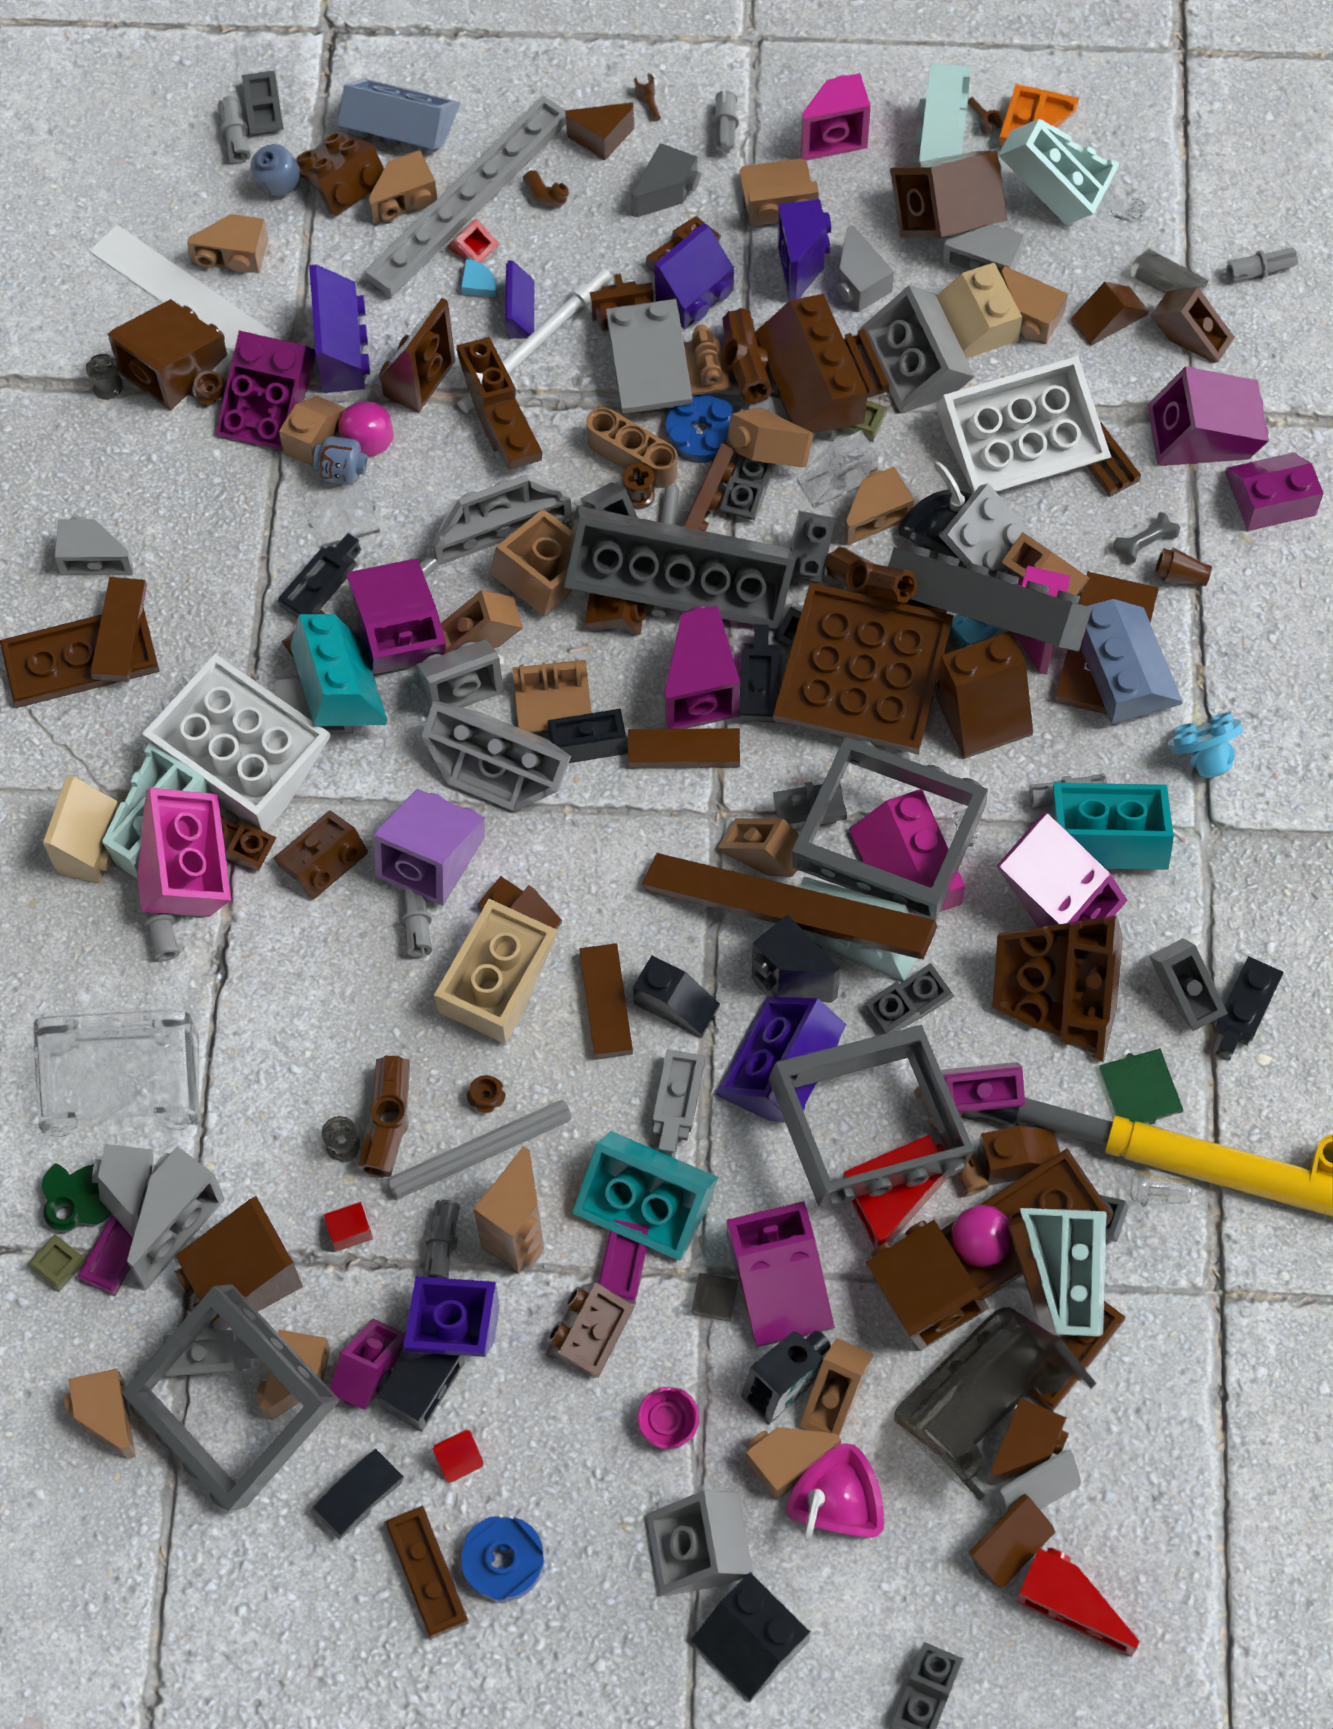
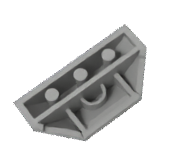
M527 474L512 480L499 481L493 487L479 492L466 493L460 499L452 502L433 540L435 559L440 566L500 544L542 509L559 521L571 518L570 496L567 492Z
M433 701L421 735L447 784L512 811H517L558 792L571 759L569 754L548 739L484 713L438 701Z

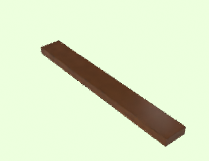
M656 853L642 883L645 891L772 923H777L788 914L805 931L924 960L938 927L933 919L661 853Z

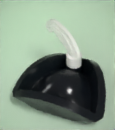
M937 461L934 463V468L937 473L941 474L948 489L935 492L918 502L901 521L898 527L899 534L934 553L958 558L941 539L940 534L972 495L959 490L954 478L946 467Z

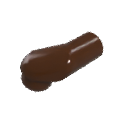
M530 170L524 174L523 181L535 202L553 207L562 206L567 202L569 189L564 183L558 184L556 182L549 187L545 186L536 170Z

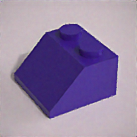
M820 199L779 204L777 247L789 301L798 299L803 295L823 271L825 254H830L828 233L832 231L829 212H823Z
M705 222L654 264L655 302L676 299L681 327L684 329L694 321L702 320L715 303L728 298L734 289V267L711 228Z
M415 1276L403 1346L404 1352L486 1357L495 1342L500 1309L496 1282Z

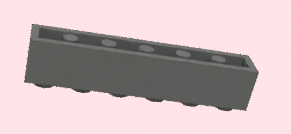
M910 544L908 551L893 548L888 566L914 572L915 580L919 583L916 596L910 599L1055 646L1079 651L1092 607L1078 603L1080 596L1058 590L1057 596L1048 594L1049 586L1029 580L1026 587L1017 585L1019 577L999 571L996 578L988 576L989 568L968 562L965 569L958 566L960 561L958 558L939 553L936 560L929 557L931 550Z

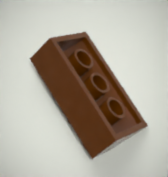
M819 294L790 300L755 331L758 346L766 349L768 353L767 368L790 422L812 433L865 423L868 393L825 295Z

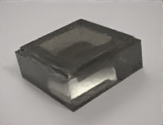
M699 1272L691 1315L731 1322L739 1280Z

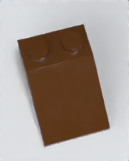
M441 298L419 321L410 335L406 334L401 339L395 356L391 361H386L380 370L379 379L381 380L383 396L420 413L456 362L448 300Z

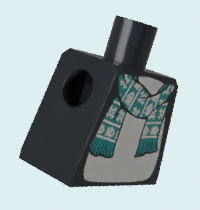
M814 1330L805 1339L798 1332H791L750 1367L740 1397L770 1425L816 1380L823 1362L822 1356L831 1348L829 1340L818 1330Z

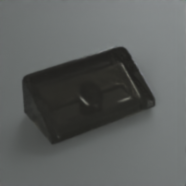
M1147 249L1135 259L1131 271V276L1165 294L1169 290L1199 287L1203 291L1209 283L1208 279L1151 249Z

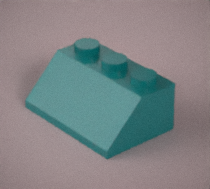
M299 614L290 647L314 726L386 725L388 721L363 641L335 614Z
M1053 782L1052 818L1104 868L1169 870L1174 834L1167 785Z
M610 1131L596 1144L572 1214L681 1261L707 1211L719 1177ZM614 1219L649 1226L648 1234L645 1235L640 1230L631 1229L619 1224Z

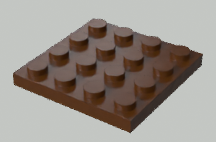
M810 582L774 710L773 721L848 737L854 740L863 739L875 745L919 755L938 681L941 655L945 654L954 615Z

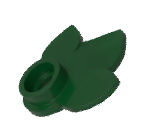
M55 1163L46 1172L42 1181V1190L47 1199L43 1215L51 1229L58 1232H68L78 1227L79 1224L92 1226L100 1224L112 1215L99 1198L98 1183L92 1182L94 1164L82 1167L70 1175L65 1168ZM62 1208L71 1209V1214L66 1219L57 1217L58 1211Z

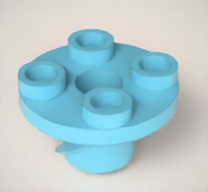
M1231 712L1215 715L1210 718L1211 723L1197 727L1195 723H1187L1176 727L1173 730L1175 737L1168 742L1170 752L1173 754L1192 753L1190 765L1197 768L1198 774L1201 777L1213 778L1227 773L1233 767L1234 749L1228 741L1243 732L1241 721L1233 719Z

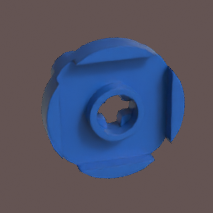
M695 395L692 396L693 404L674 406L670 410L666 419V438L681 458L694 463H708L713 461L721 443L726 445L731 416L733 414L732 406L728 401L720 400L713 396ZM706 424L711 429H705L703 434H698L694 426Z
M494 1516L476 1524L467 1534L461 1554L462 1571L469 1586L478 1595L499 1604L519 1599L529 1593L540 1580L545 1567L543 1545L539 1535L531 1525L515 1517L512 1519ZM497 1549H500L503 1553L511 1550L514 1553L510 1558L512 1565L508 1568L503 1566L494 1567L492 1564L496 1558L493 1553Z

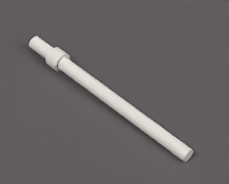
M602 268L586 284L581 283L571 292V298L502 361L508 374L580 308H586L591 303L590 292L599 291L601 286H605L612 279L611 274L606 269ZM469 392L458 401V406L465 413H468L474 407Z

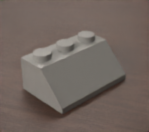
M908 285L860 328L866 331L887 378L889 391L899 412L904 413L936 403L943 395L960 390L975 377L935 293Z

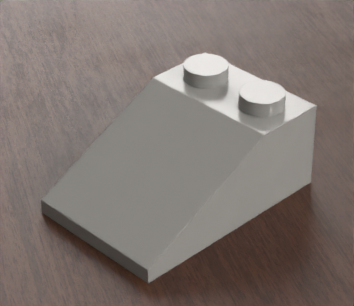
M676 299L606 309L622 414L693 404Z
M178 1146L171 1154H164L153 1168L154 1173L150 1177L127 1259L138 1283L145 1290L150 1287L176 1257L175 1255L183 1249L225 1200L214 1173Z

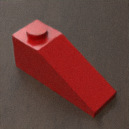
M1039 1548L1018 1594L1016 1603L1132 1657L1140 1643L1139 1639L1077 1565L1070 1563L1071 1558L1064 1552L1054 1548H1048L1047 1551Z

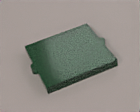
M1161 1048L1138 1055L1128 1053L1126 1058L1099 1065V1070L1116 1116L1127 1118L1130 1122H1149V1124L1154 1125L1157 1119L1183 1112V1106Z

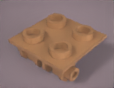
M706 325L696 326L692 333V341L684 342L692 396L731 390L728 372L721 365L722 348L719 337L713 338L712 330Z
M575 659V661L560 663L553 661L550 664L542 662L540 665L512 667L518 728L530 733L549 731L547 720L592 713L586 660Z

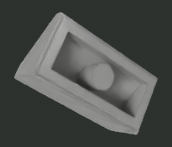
M1070 1449L1062 1451L1000 1488L996 1501L1003 1512L1006 1513L1024 1494L1028 1495L1041 1510L1081 1485V1478L1072 1451Z

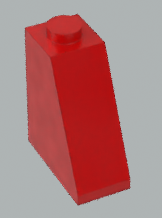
M928 1134L844 1171L843 1179L943 1152L945 1149L941 1144L935 1145L931 1135ZM942 1173L930 1176L927 1181L916 1186L908 1187L906 1183L894 1186L889 1192L880 1196L871 1197L868 1193L855 1197L851 1203L874 1249L884 1243L892 1242L945 1182L946 1177Z

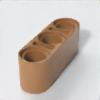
M599 407L588 414L586 421L587 440L589 447L594 452L625 470L633 463H642L645 466L651 467L655 478L652 484L654 487L665 488L675 483L677 479V452L671 444L609 408ZM606 429L608 431L599 432L598 430ZM635 446V447H638V448L628 449L627 447ZM657 464H666V466H663V467H659V466H656V465H657Z

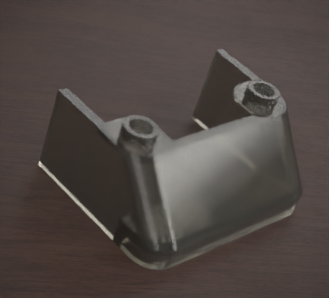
M1003 1307L990 1314L901 1402L895 1411L894 1420L952 1481L980 1501L985 1495L971 1480L979 1472L983 1461V1453L976 1445L1019 1403L1020 1398H1024L1032 1389L1040 1394L1056 1393L1066 1385L1071 1376L1090 1389L1097 1383L1061 1339L1013 1308Z

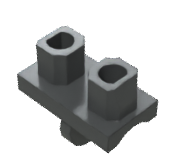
M798 511L790 548L796 560L792 577L822 583L825 570L824 563L829 552L836 518Z
M805 782L803 784L804 787L773 792L777 818L784 819L794 830L803 827L823 784L813 785L812 782ZM840 783L821 822L823 825L847 819V811Z

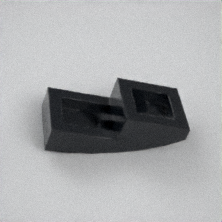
M375 1448L347 1472L312 1507L311 1512L340 1540L364 1521L376 1504L399 1487L404 1476Z

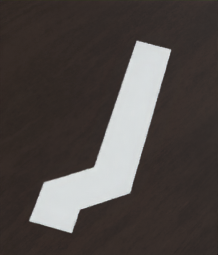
M118 224L89 250V252L164 303L172 299L182 307L184 305L190 307L197 314L198 318L207 325L214 324L225 336V346L233 352L239 330L276 338L274 332Z

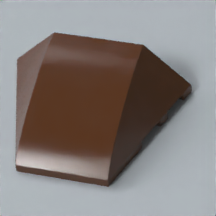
M1118 916L999 933L997 935L992 1007L1035 1029L1041 1027L1061 1037V1042L1069 1046L1073 1043L1093 1053V1058L1104 1062L1118 1000L1123 943Z

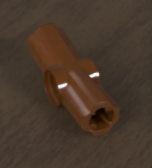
M743 308L728 311L722 318L726 345L722 351L721 365L724 369L734 373L744 402L755 405L759 401L767 400L772 393V388L765 371L768 353L766 349L759 347L757 344L751 312Z
M840 546L827 555L824 563L827 568V575L846 585L847 589L851 592L901 603H907L911 597L916 596L919 583L915 580L914 572L875 564Z
M385 1055L382 1058L376 1059L374 1096L370 1108L371 1119L357 1167L359 1171L378 1178L392 1176L402 1137L409 1126L407 1109L410 1060L400 1056ZM394 1111L399 1113L398 1118L392 1122L380 1120L381 1116L386 1112Z

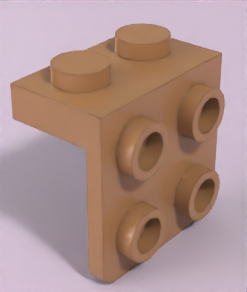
M799 158L748 165L740 169V181L750 227L778 223L779 204L819 199L817 181L811 182L808 165L804 159Z

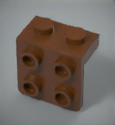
M334 132L324 138V143L313 150L301 153L296 158L300 168V178L315 184L328 212L334 216L373 191L384 170L373 144L344 132Z

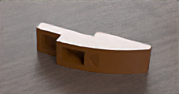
M490 337L457 345L456 351L470 396L493 451L500 452L508 470L542 461L543 452L515 398L516 388Z

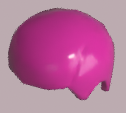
M357 402L352 404L339 417L338 428L340 436L357 440L361 446V453L367 454L368 457L385 451L393 441L394 433L389 413L375 402Z
M979 1204L963 1210L953 1223L951 1231V1241L955 1253L967 1265L985 1268L999 1263L1005 1258L1012 1245V1238L1008 1229L1009 1219L993 1206Z
M660 1387L654 1389L642 1399L638 1409L639 1431L651 1445L658 1448H680L694 1438L700 1424L699 1408L692 1396L681 1388Z

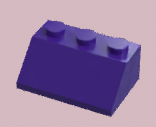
M317 264L309 265L315 354L323 393L365 389L364 375H371L369 354L362 353V346L368 345L366 324L360 325V317L366 316L364 295H357L355 281Z
M767 996L715 1094L769 1121L785 1122L768 1080L775 1063L838 1046L839 1039L847 1024L818 998ZM817 1082L794 1088L803 1111Z

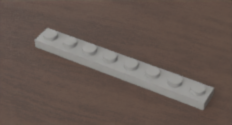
M543 95L364 271L365 279L392 297L566 125L565 109Z

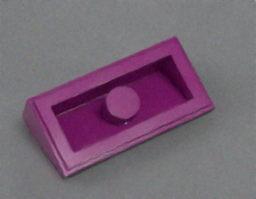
M1019 1062L941 1070L959 1113L1026 1106L1023 1068Z

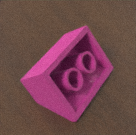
M922 789L886 800L849 829V833L863 863L930 888L933 887L949 850ZM957 871L940 912L962 905L965 884L959 871Z

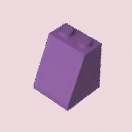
M416 789L374 834L375 877L402 889H412L415 894L422 895L425 899L443 906L485 838V817L479 815L471 808H462L450 803L438 794Z

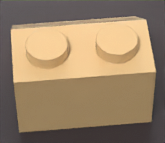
M995 262L961 273L936 296L966 358L1019 341L1022 315Z
M67 775L43 844L57 874L101 883L104 872H108L113 864V860L102 841L119 805L115 799L70 775Z

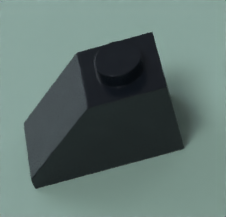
M653 955L649 958L633 986L634 1005L700 1038L703 1037L720 1008V1003L688 973Z
M430 1354L399 1362L393 1372L388 1370L383 1375L377 1386L376 1392L379 1393L377 1399L380 1407L422 1432L464 1366V1357L461 1355Z

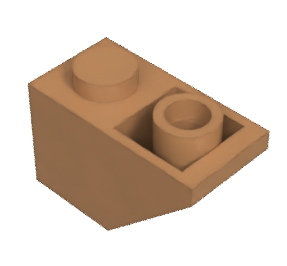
M420 150L387 162L369 197L371 217L374 224L393 220L399 215L416 209H424L438 199L435 179Z
M230 214L190 236L187 245L193 264H199L207 268L213 266L227 268L241 273H259L269 238L265 219Z
M1024 532L1020 534L1002 560L1003 564L1022 577L1025 575L1027 566L1069 575L1071 578L1068 593L1079 595L1090 579Z
M278 1330V1334L324 1381L331 1350L327 1338ZM269 1370L267 1381L261 1380L259 1383L256 1404L261 1405L260 1409L265 1419L274 1420L300 1402Z

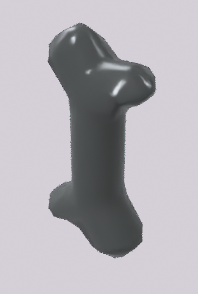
M1159 512L1154 526L1131 538L1117 537L1113 548L1117 552L1124 553L1127 562L1135 563L1140 549L1163 537L1177 538L1180 533V526L1177 523L1170 522L1166 513Z

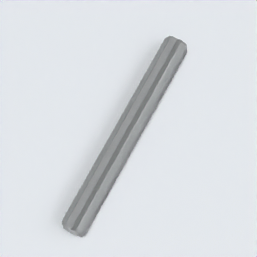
M564 1100L552 1103L389 1177V1188L396 1199H400L569 1122L572 1119L570 1109Z

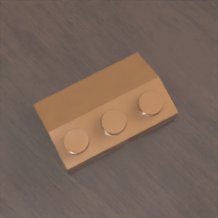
M524 1146L473 1208L481 1247L519 1274L526 1265L529 1267L533 1266L544 1250L530 1150Z

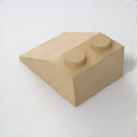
M488 899L434 994L437 1012L506 1044L524 1013L558 931Z

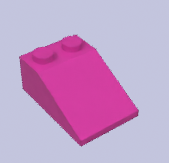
M158 788L146 790L137 872L141 912L210 917L231 901L218 794Z

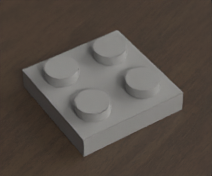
M986 483L976 489L940 534V537L966 567L968 562L989 568L988 576L996 578L998 571L1004 573L1008 566L1002 563V560L1020 534L1024 532L1030 537L1033 534L989 483Z

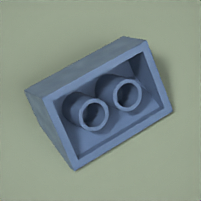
M364 78L344 85L337 125L348 128L347 133L351 135L367 137L368 133L380 136L379 141L383 143L399 145L400 141L412 144L411 149L415 151L420 150L423 153H431L432 149L444 146L459 110L460 102Z
M1116 599L1089 605L1088 607H1092L1080 647L1111 724L1182 705L1183 701L1144 607Z

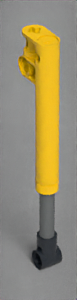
M1026 1097V1106L962 1112V1116L970 1120L987 1118L1015 1126L1016 1122L1106 1146L1104 1153L1108 1155L1123 1156L1126 1160L1333 1217V1163L1328 1162L1323 1155L1325 1152L1333 1153V1134L1325 1136L1320 1140L1311 1158L1309 1169L1138 1121L1130 1122L1129 1119L1114 1115L1112 1122Z

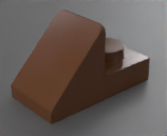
M502 876L499 877L478 903L479 911H482L488 899H491L556 930L562 924V919L532 886L528 885L523 891Z

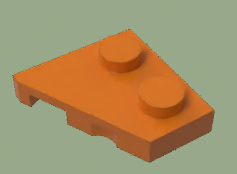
M1015 84L1000 134L999 145L1003 146L1012 130L1038 119L1058 128L1077 110L1079 97Z

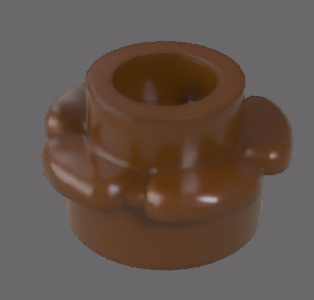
M214 371L201 372L194 380L192 393L195 397H198V401L202 404L210 405L219 402L224 398L226 381Z
M490 1075L477 1077L471 1082L470 1090L467 1092L468 1103L472 1107H477V1110L482 1113L494 1111L495 1107H500L505 1101L506 1094L502 1090V1082ZM489 1092L490 1096L485 1098L483 1097V1093Z

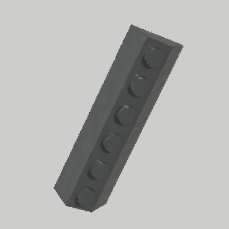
M577 506L569 540L564 588L687 612L698 606L711 607L718 605L722 619L753 625L767 624L769 628L779 629L796 560L791 549L787 547Z

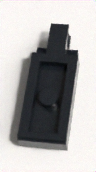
M347 533L336 547L331 545L327 548L322 547L278 598L279 606L297 618L299 614H310L311 612L316 614L347 579L346 572H351L357 565L355 558L362 550L359 539Z
M754 624V644H744V648H742L739 721L776 723V721H773V714L778 694L779 650H777L778 645H768L769 625Z
M1250 956L1247 957L1225 1004L1228 1014L1220 1017L1216 1024L1215 1032L1224 1036L1215 1055L1230 1061L1238 1042L1248 1046L1250 1041L1252 1042L1283 976V971Z

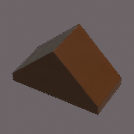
M633 102L565 110L567 137L604 160L634 130Z
M1104 281L1072 316L1071 322L1092 346L1149 315V310L1129 286Z

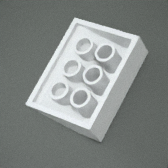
M1078 356L945 394L936 404L948 443L972 493L982 484L989 483L995 492H999L1111 458Z
M217 654L210 658L142 733L146 746L150 742L203 775L212 793L218 794L219 804L243 821L263 831H266L287 808L331 737L330 733L320 726H314L312 720Z

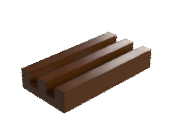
M865 329L858 330L857 335L852 336V333L845 334L844 341L868 393L867 398L888 392L889 383ZM858 344L862 348L878 386H875L857 347Z
M1101 422V428L1109 452L1128 478H1126L1112 458L1104 460L1102 463L1117 480V484L1113 483L1098 462L1087 465V468L1109 497L1139 482L1141 474Z

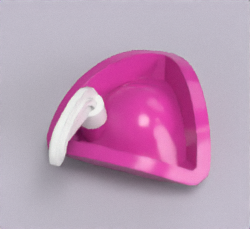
M848 1443L841 1444L836 1449L833 1448L811 1465L797 1482L786 1505L788 1517L806 1524L804 1536L805 1541L808 1542L812 1538L814 1527L871 1538L878 1537L884 1528L883 1501L876 1475L863 1452L855 1445Z

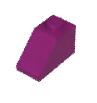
M373 1318L340 1353L329 1389L344 1403L365 1410L379 1394L376 1392V1389L383 1375L388 1370L392 1371L403 1349L406 1333Z

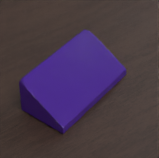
M507 260L506 331L509 339H525L534 332L535 282L513 260Z

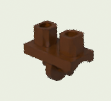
M621 273L613 274V285L601 286V291L590 292L592 321L597 320L603 332L609 331L606 309L654 302L652 282L637 285L636 281L623 283Z

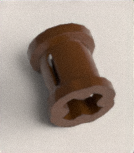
M642 463L629 465L622 475V480L634 509L649 507L655 498V490L652 486L655 481L654 472L651 467L645 466ZM634 473H637V479L634 480ZM641 493H644V498L641 500Z

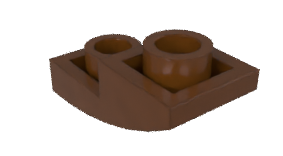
M221 816L226 861L259 871L277 837L245 821L238 824Z

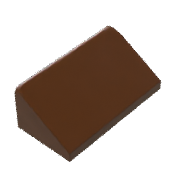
M1024 1494L969 1551V1555L980 1575L997 1588L1002 1589L1037 1553L1038 1549L1042 1548L1055 1534V1529L1032 1499Z

